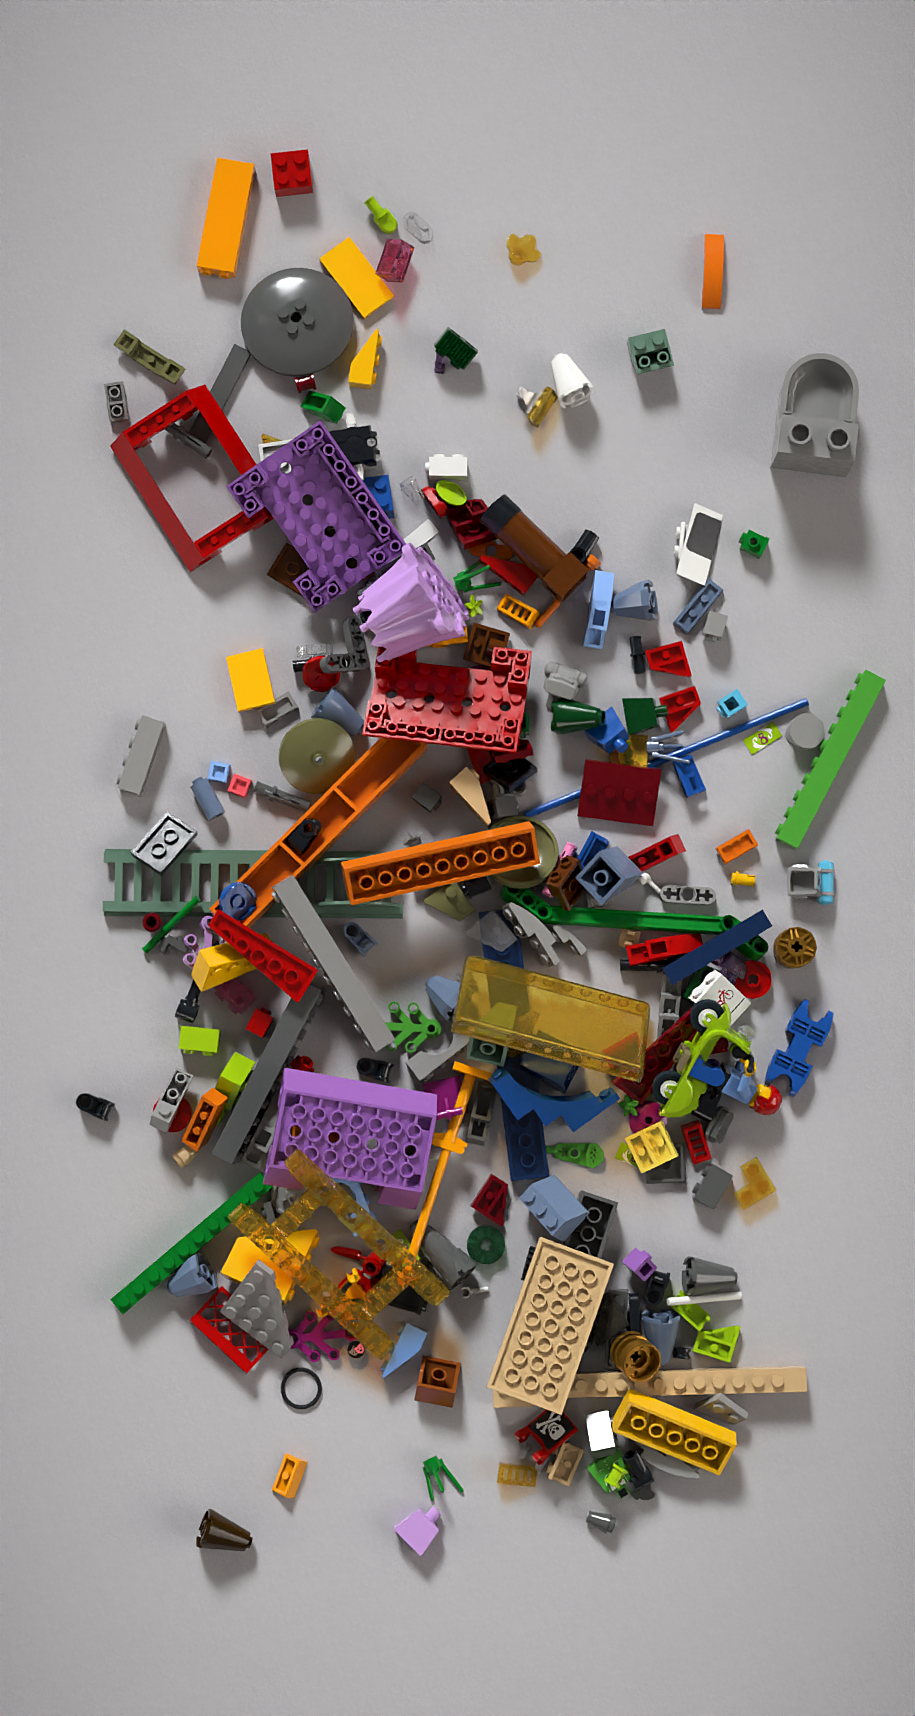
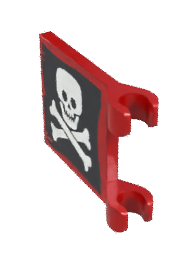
M545 1410L526 1427L516 1431L514 1436L520 1443H524L530 1434L543 1449L535 1452L532 1458L538 1465H541L554 1450L575 1434L578 1429L564 1412H562V1415Z

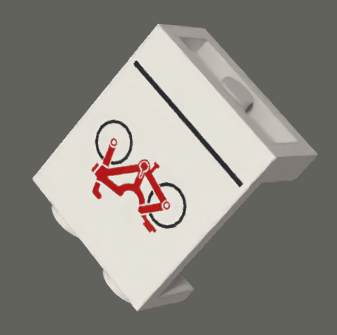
M715 969L707 974L705 980L692 991L689 997L694 1003L704 999L714 1000L721 1007L727 1003L731 1012L730 1026L751 1004L739 990Z

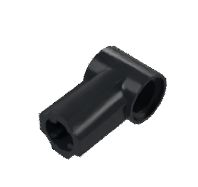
M586 529L570 552L572 554H579L582 557L579 561L584 564L585 559L598 542L599 537L594 532Z
M631 1449L625 1452L622 1459L630 1473V1478L636 1490L655 1482L648 1466H645L638 1451Z

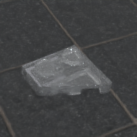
M494 910L490 911L464 933L466 936L479 940L481 943L489 945L500 952H503L518 940Z

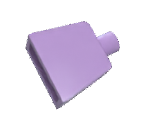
M434 1506L427 1513L419 1508L394 1527V1530L421 1556L438 1533L439 1526L435 1521L442 1514Z

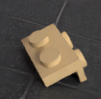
M565 1441L553 1452L556 1456L554 1461H550L547 1466V1478L570 1486L584 1449Z

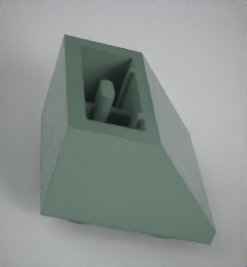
M665 329L628 338L627 346L637 375L674 366Z

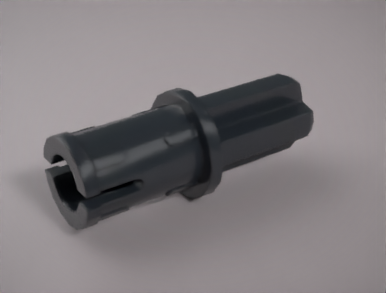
M632 636L629 638L631 646L630 657H632L634 674L639 675L645 673L643 658L645 653L642 650L641 636Z

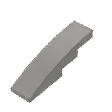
M665 972L662 975L656 1040L679 1019L682 980L672 985Z

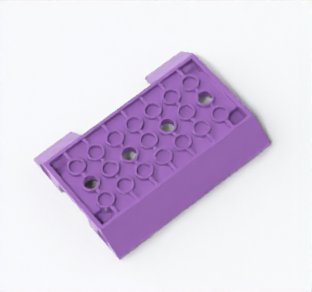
M321 420L226 486L248 518L266 506L309 567V570L295 579L293 583L314 613L345 593L347 589L376 569L378 570L400 555L402 547L406 545ZM287 462L291 465L289 473L281 471L282 463ZM309 494L313 497L311 505H306L303 502L304 495ZM327 526L334 527V536L329 537L325 534ZM355 558L357 566L355 568L348 567L347 559Z
M284 1068L277 1104L279 1110L273 1142L269 1147L263 1184L302 1191L307 1174L380 1186L377 1203L416 1210L423 1192L437 1117V1094ZM294 1125L300 1127V1134L297 1136L290 1134V1128ZM331 1132H337L339 1135V1139L335 1143H331L328 1139ZM371 1138L377 1141V1146L374 1149H368L367 1141ZM408 1145L415 1147V1153L411 1156L405 1154V1148Z

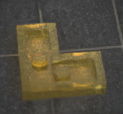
M757 1157L739 1166L749 1184L733 1193L743 1210L777 1191Z

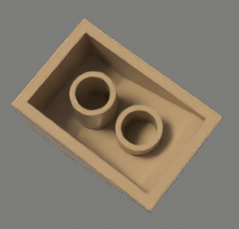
M465 767L449 782V787L482 823L489 828L491 820L480 785V776L473 768L469 770Z

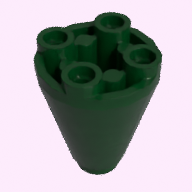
M559 697L557 701H553L551 704V712L553 713L551 731L557 734L574 733L598 728L605 724L606 714L600 708Z

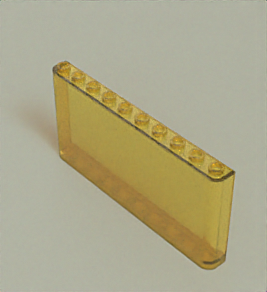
M471 955L465 959L462 967L450 1032L640 1083L644 1072L651 1007L647 1002Z

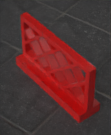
M221 1286L190 1319V1322L247 1374L269 1349L264 1345H259V1341H257V1346H245V1334H248L243 1330V1332L231 1333V1320L217 1319V1308H223L224 1305L216 1306V1297L221 1292L228 1297V1300L232 1296ZM214 1300V1306H209ZM206 1308H214L215 1320H206L201 1313ZM229 1321V1333H220L217 1330V1322ZM209 1322H215V1327ZM223 1335H229V1340L226 1339ZM231 1335H243V1346L235 1347L231 1342ZM246 1348H257V1357L252 1362L246 1357ZM259 1348H264L262 1352L259 1353Z

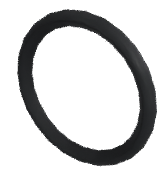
M308 1368L292 1369L284 1376L281 1382L282 1397L293 1408H309L321 1396V1381L317 1374ZM296 1372L311 1374L318 1385L316 1397L305 1405L292 1403L285 1394V1383Z

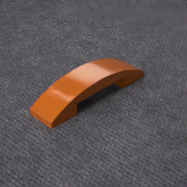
M705 234L701 308H721L724 235Z

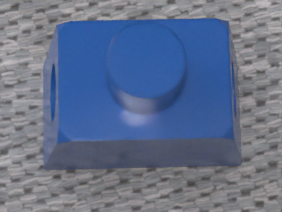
M610 707L605 711L606 720L603 726L584 730L591 742L606 753H611L615 749L619 753H623L628 748L625 741L629 739V735L614 709Z

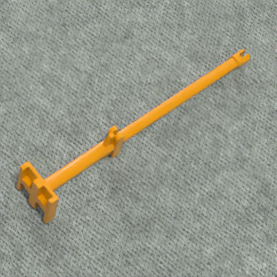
M456 1061L452 1070L465 1074L454 1108L462 1107L463 1115H457L450 1119L446 1133H433L435 1138H432V1145L442 1149L403 1269L397 1285L406 1288L412 1276L413 1266L450 1153L452 1151L463 1154L465 1151L464 1147L467 1148L468 1145L458 1138L457 1135L475 1080L477 1078L489 1082L488 1078L492 1075L490 1072Z

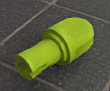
M374 196L367 199L364 204L373 213V221L384 233H394L398 226L396 218L388 208L383 209Z

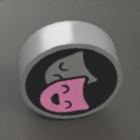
M359 1339L350 1341L346 1348L348 1356L352 1359L362 1358L366 1352L365 1343Z

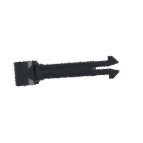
M218 940L216 941L214 946L220 945ZM194 979L188 995H186L185 1000L181 999L175 1013L176 1018L192 1024L199 1011L200 1006L197 1003L201 993Z

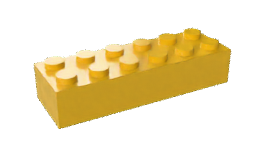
M630 1388L612 1420V1432L719 1476L737 1446L736 1432Z

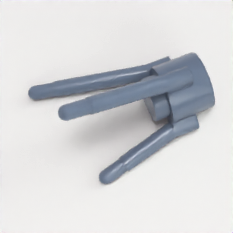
M682 730L652 737V740H647V754L652 755V758H662L690 764L689 760L660 754L664 752V749L683 748V744H664L660 740L682 735L685 731Z

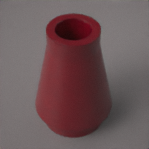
M149 913L143 918L142 924L145 930L155 932L161 927L162 921L158 914ZM156 920L157 924L152 927L151 922Z

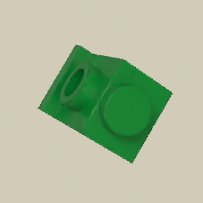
M748 530L747 534L743 532L738 542L741 543L739 549L760 559L770 538ZM753 539L757 541V544L752 545L750 543V540Z

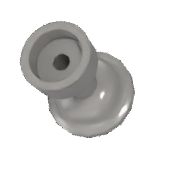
M526 1443L518 1456L522 1459L527 1457L536 1463L532 1458L534 1454L531 1451L532 1446ZM551 1454L541 1465L536 1463L535 1469L538 1475L550 1460Z

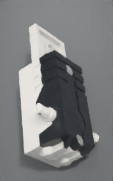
M350 412L346 413L347 428L329 431V433L363 481L364 471L378 469L377 461L381 460L378 434L371 430V425L357 427L354 413ZM292 439L258 444L260 460L263 461ZM287 462L282 463L281 471L289 473L291 465Z

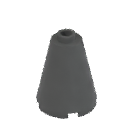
M691 1256L686 1257L683 1265H686V1271H682L683 1291L687 1292L686 1296L731 1288L734 1286V1283H737L738 1275L732 1267Z

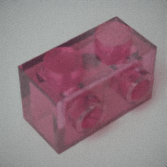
M387 239L375 274L387 282H403L415 247L402 239Z
M237 977L213 987L216 990L214 994L221 1001L225 999L230 1004L228 1008L235 1015L237 1013L243 1015L258 999Z

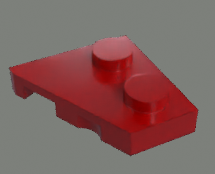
M682 641L645 651L650 670L688 678L692 676Z

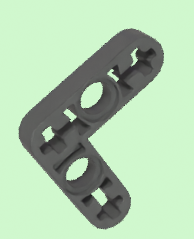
M348 617L342 623L348 653L331 654L323 657L320 660V667L323 672L327 674L359 672L369 666L364 634L360 629L362 624L358 617ZM353 639L357 640L358 648L353 645ZM342 658L347 661V668L342 665ZM335 662L334 666L328 665V663Z

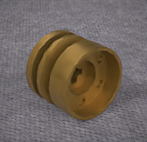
M792 927L781 932L773 944V954L777 962L783 967L790 969L800 968L810 963L815 957L817 950L816 940L812 933L801 927ZM795 942L797 943V946H800V949L797 950V952H795V950L791 948V946L794 945Z
M627 1331L622 1333L613 1341L610 1348L612 1363L631 1381L638 1383L646 1382L653 1378L660 1368L661 1355L659 1350L639 1332Z

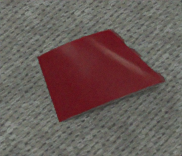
M482 499L466 500L464 504L458 506L450 505L444 501L448 508L446 510L447 515L445 516L464 550L498 539L479 522L482 515L488 509Z

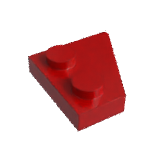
M695 686L658 698L660 705L667 704L669 716L664 717L670 733L674 732L701 704Z

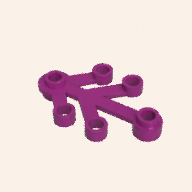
M308 1311L305 1314L304 1320L296 1329L288 1330L290 1336L295 1335L297 1337L291 1349L299 1348L308 1356L311 1362H317L320 1359V1353L317 1350L310 1349L304 1342L312 1341L328 1354L330 1360H337L340 1355L339 1350L332 1348L323 1340L345 1338L348 1341H354L359 1335V1330L354 1325H348L343 1330L322 1332L326 1325L335 1319L334 1316L331 1319L324 1316L311 1333L302 1334L307 1326L317 1318L316 1313L313 1311ZM310 1313L314 1315V1320L312 1321L307 1319V1315ZM349 1329H353L355 1331L354 1336L348 1335L347 1332ZM336 1351L337 1357L332 1358L330 1352ZM312 1353L318 1354V1358L316 1360H313L311 1358Z

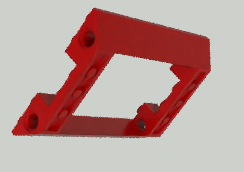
M206 385L186 390L124 430L110 445L190 572L222 553L221 549L251 529L256 531L274 519L266 506L249 518L244 511H241L194 542L137 454V449L140 447L144 448L152 442L150 438L181 418L183 421L193 416L194 412L199 410L240 475H243L257 465Z

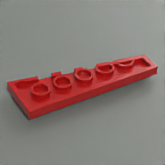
M218 909L208 926L294 1001L299 1003L318 970Z

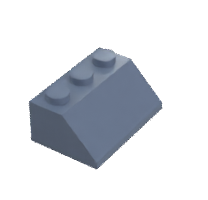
M556 1175L531 1184L519 1198L553 1237L563 1242L589 1214L588 1210Z

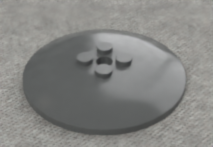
M308 268L284 269L264 278L249 293L241 313L242 336L251 355L265 368L286 376H306L331 366L346 350L352 337L354 326L352 306L342 287L326 274ZM294 315L302 317L299 322H293L291 318Z

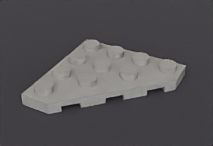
M258 1259L220 1312L282 1359L294 1342L292 1336L289 1335L287 1316L281 1306L282 1298L279 1288L276 1287L275 1272Z

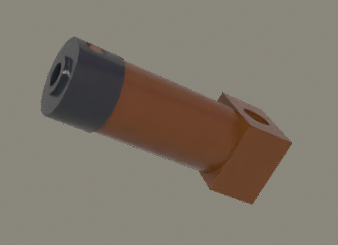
M506 494L493 502L480 518L479 522L542 580V587L560 604L588 577L589 569L571 552L566 554Z

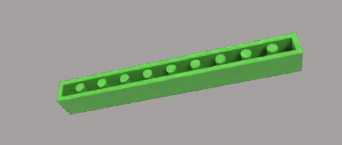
M865 670L863 673L859 672L854 681L857 685L854 691L850 689L845 698L848 700L846 706H841L836 715L839 717L837 723H832L828 730L830 736L828 740L824 739L820 745L819 750H821L819 757H814L810 765L813 767L810 774H805L801 782L804 784L801 791H796L792 799L795 801L792 808H787L783 816L786 818L784 824L780 823L775 831V834H777L775 840L794 850L798 849L886 681L885 679L868 670Z

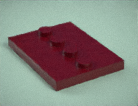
M585 759L577 816L653 826L662 770Z

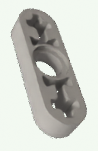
M666 885L660 891V898L666 903L710 905L715 901L716 893L709 887ZM670 889L672 893H677V889H680V900H676L677 896H671L670 899H667L663 892ZM684 890L692 891L693 898L687 901L682 897ZM696 890H699L698 894H705L706 891H709L712 898L705 901V898L699 897V901H695L697 897Z

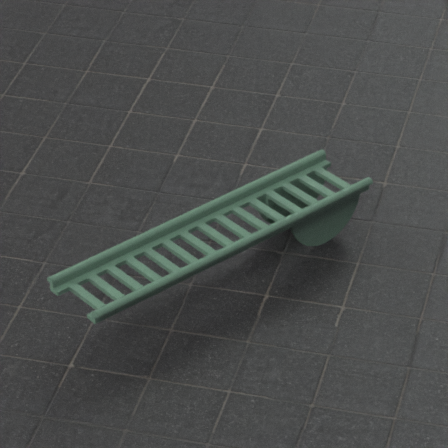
M105 849L104 863H115L114 901H103L104 916H145L149 913H156L159 916H175L188 903L180 902L181 864H192L191 899L195 896L199 898L200 864H211L210 902H199L185 917H213L214 915L209 908L219 897V864H230V884L238 880V864H249L250 869L268 850H184L173 862L171 902L161 901V875L153 871V901H142V862L131 855L133 849ZM326 851L307 871V898L319 918L403 919V904L392 903L391 897L383 898V902L369 901L350 905L345 888V901H334V865H341L343 861L385 852ZM123 863H134V901H123ZM315 865H326L325 902L314 903ZM275 903L262 917L285 918L281 911L283 906L281 903Z

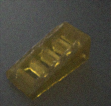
M499 1462L497 1483L529 1487L536 1486L537 1470L534 1466ZM505 1468L508 1469L507 1479L503 1478ZM512 1469H516L515 1480L511 1479ZM520 1470H524L522 1481L519 1480ZM528 1471H531L530 1482L526 1481Z

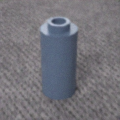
M199 777L192 781L193 785L190 788L208 821L224 814L225 810L208 779Z

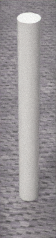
M738 1291L667 1298V1305L737 1300L742 1298V1294Z

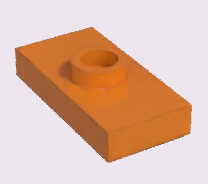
M747 829L715 849L726 865L757 847L758 843L751 831Z

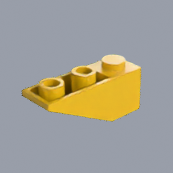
M379 329L374 331L351 362L348 380L350 387L372 389V384H376L377 373L374 372L375 365H379L380 354H377V348L382 345V336H379Z

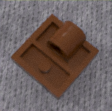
M473 623L463 660L491 668L494 647L506 648L510 633Z

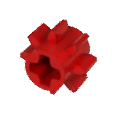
M298 1055L290 1063V1066L293 1067L292 1069L307 1072L315 1071L312 1068L313 1061L307 1056L300 1057Z

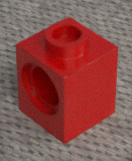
M263 1007L261 1010L256 1008L245 1029L264 1038L274 1020V1017L271 1016L272 1012Z

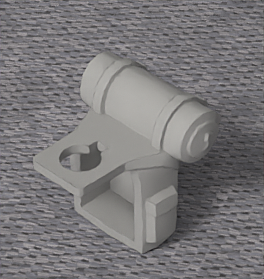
M550 661L544 668V674L547 678L544 681L543 688L545 692L549 693L546 707L551 708L554 695L569 700L575 698L579 691L578 688H582L587 682V673L581 671V669L576 670L561 665L557 661Z

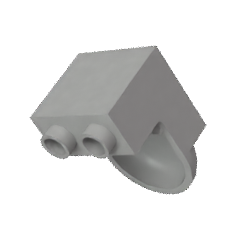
M815 353L799 359L791 366L785 376L779 394L770 468L846 477L855 462L859 424L855 423L859 385L854 371L845 361L831 354Z

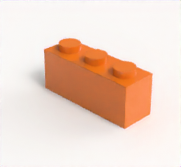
M214 1088L202 1095L181 1141L196 1151L206 1145L227 1103L228 1097Z

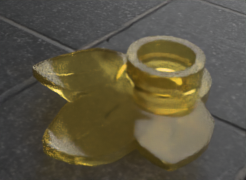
M513 233L508 237L506 246L510 251L509 260L513 265L520 266L525 262L533 263L541 257V252L534 249L536 246L534 235H524L519 238Z

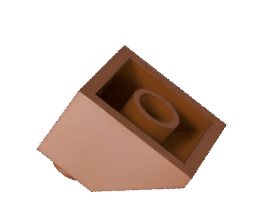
M422 1356L414 1400L452 1408L461 1363Z

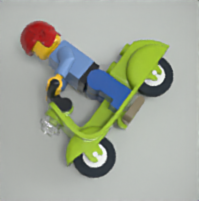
M710 999L700 1000L695 1003L690 1012V1022L698 1032L692 1042L685 1041L678 1047L673 1057V1061L678 1063L676 1072L671 1070L663 1071L653 1080L652 1093L656 1100L660 1102L659 1115L681 1117L690 1114L692 1110L695 1111L699 1104L698 1099L701 1094L706 1092L708 1084L716 1086V1089L745 1104L749 1103V1107L758 1114H774L779 1110L782 1102L779 1090L773 1085L768 1087L763 1084L756 1085L752 1076H750L756 1072V1062H754L750 1048L751 1040L756 1036L753 1033L754 1029L743 1025V1027L739 1026L737 1028L738 1032L731 1028V1012L727 1003L722 1007L719 1003ZM720 1037H724L732 1043L729 1051L734 1058L740 1059L737 1060L735 1068L724 1062L720 1064L716 1059H708Z

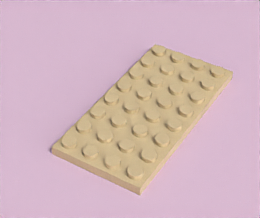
M539 1237L487 1388L562 1415L614 1264Z

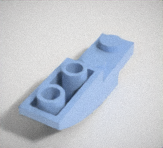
M595 570L583 646L603 648L605 631H607L614 573Z

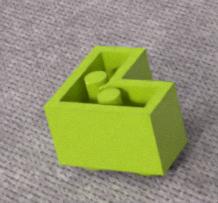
M237 1052L229 1060L215 1087L217 1091L228 1097L224 1108L231 1111L234 1104H237L241 1096L240 1093L243 1092L247 1084L246 1081L250 1079L256 1063Z

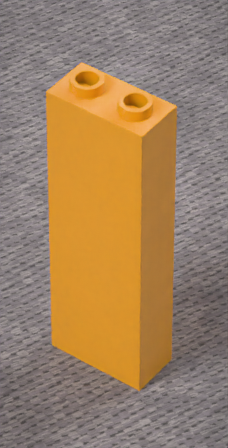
M217 157L196 265L198 272L202 275L211 276L215 274L223 279L235 278L255 176V166L252 163Z

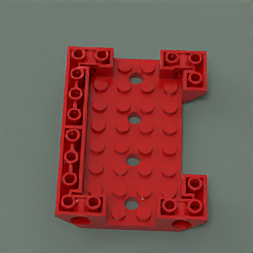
M378 646L377 656L381 655L386 648ZM494 647L491 671L417 662L418 649L389 661L384 660L379 663L376 659L374 666L375 679L371 700H368L362 736L517 753L529 685L532 651ZM389 692H395L397 694L394 698H388L386 696ZM427 696H432L434 701L426 702L424 699ZM464 701H471L472 705L465 707L462 703ZM508 705L510 710L502 711L500 707Z

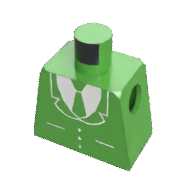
M618 1447L616 1448L617 1455L601 1457L588 1464L587 1469L606 1493L615 1490L619 1499L629 1494L625 1485L626 1482L631 1480L629 1473L625 1474L622 1479L620 1489L604 1481L612 1471L613 1463L627 1470L622 1459V1453Z

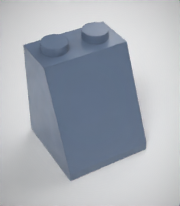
M618 846L599 851L575 878L600 905H604L630 888L643 872Z

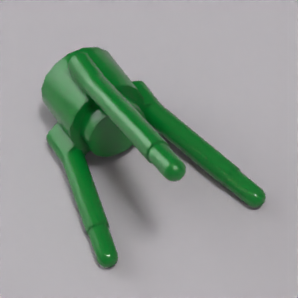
M479 561L453 577L458 591L463 590L464 593L471 590L501 586L502 583L469 586L472 584L470 578L490 569V566L487 565L468 574V572L481 564Z
M436 1455L423 1461L424 1467L422 1468L425 1473L431 1501H434L430 1475H434L440 1491L444 1492L438 1476V1472L441 1471L440 1467L461 1493L464 1492L458 1481L445 1466L442 1458L438 1459Z

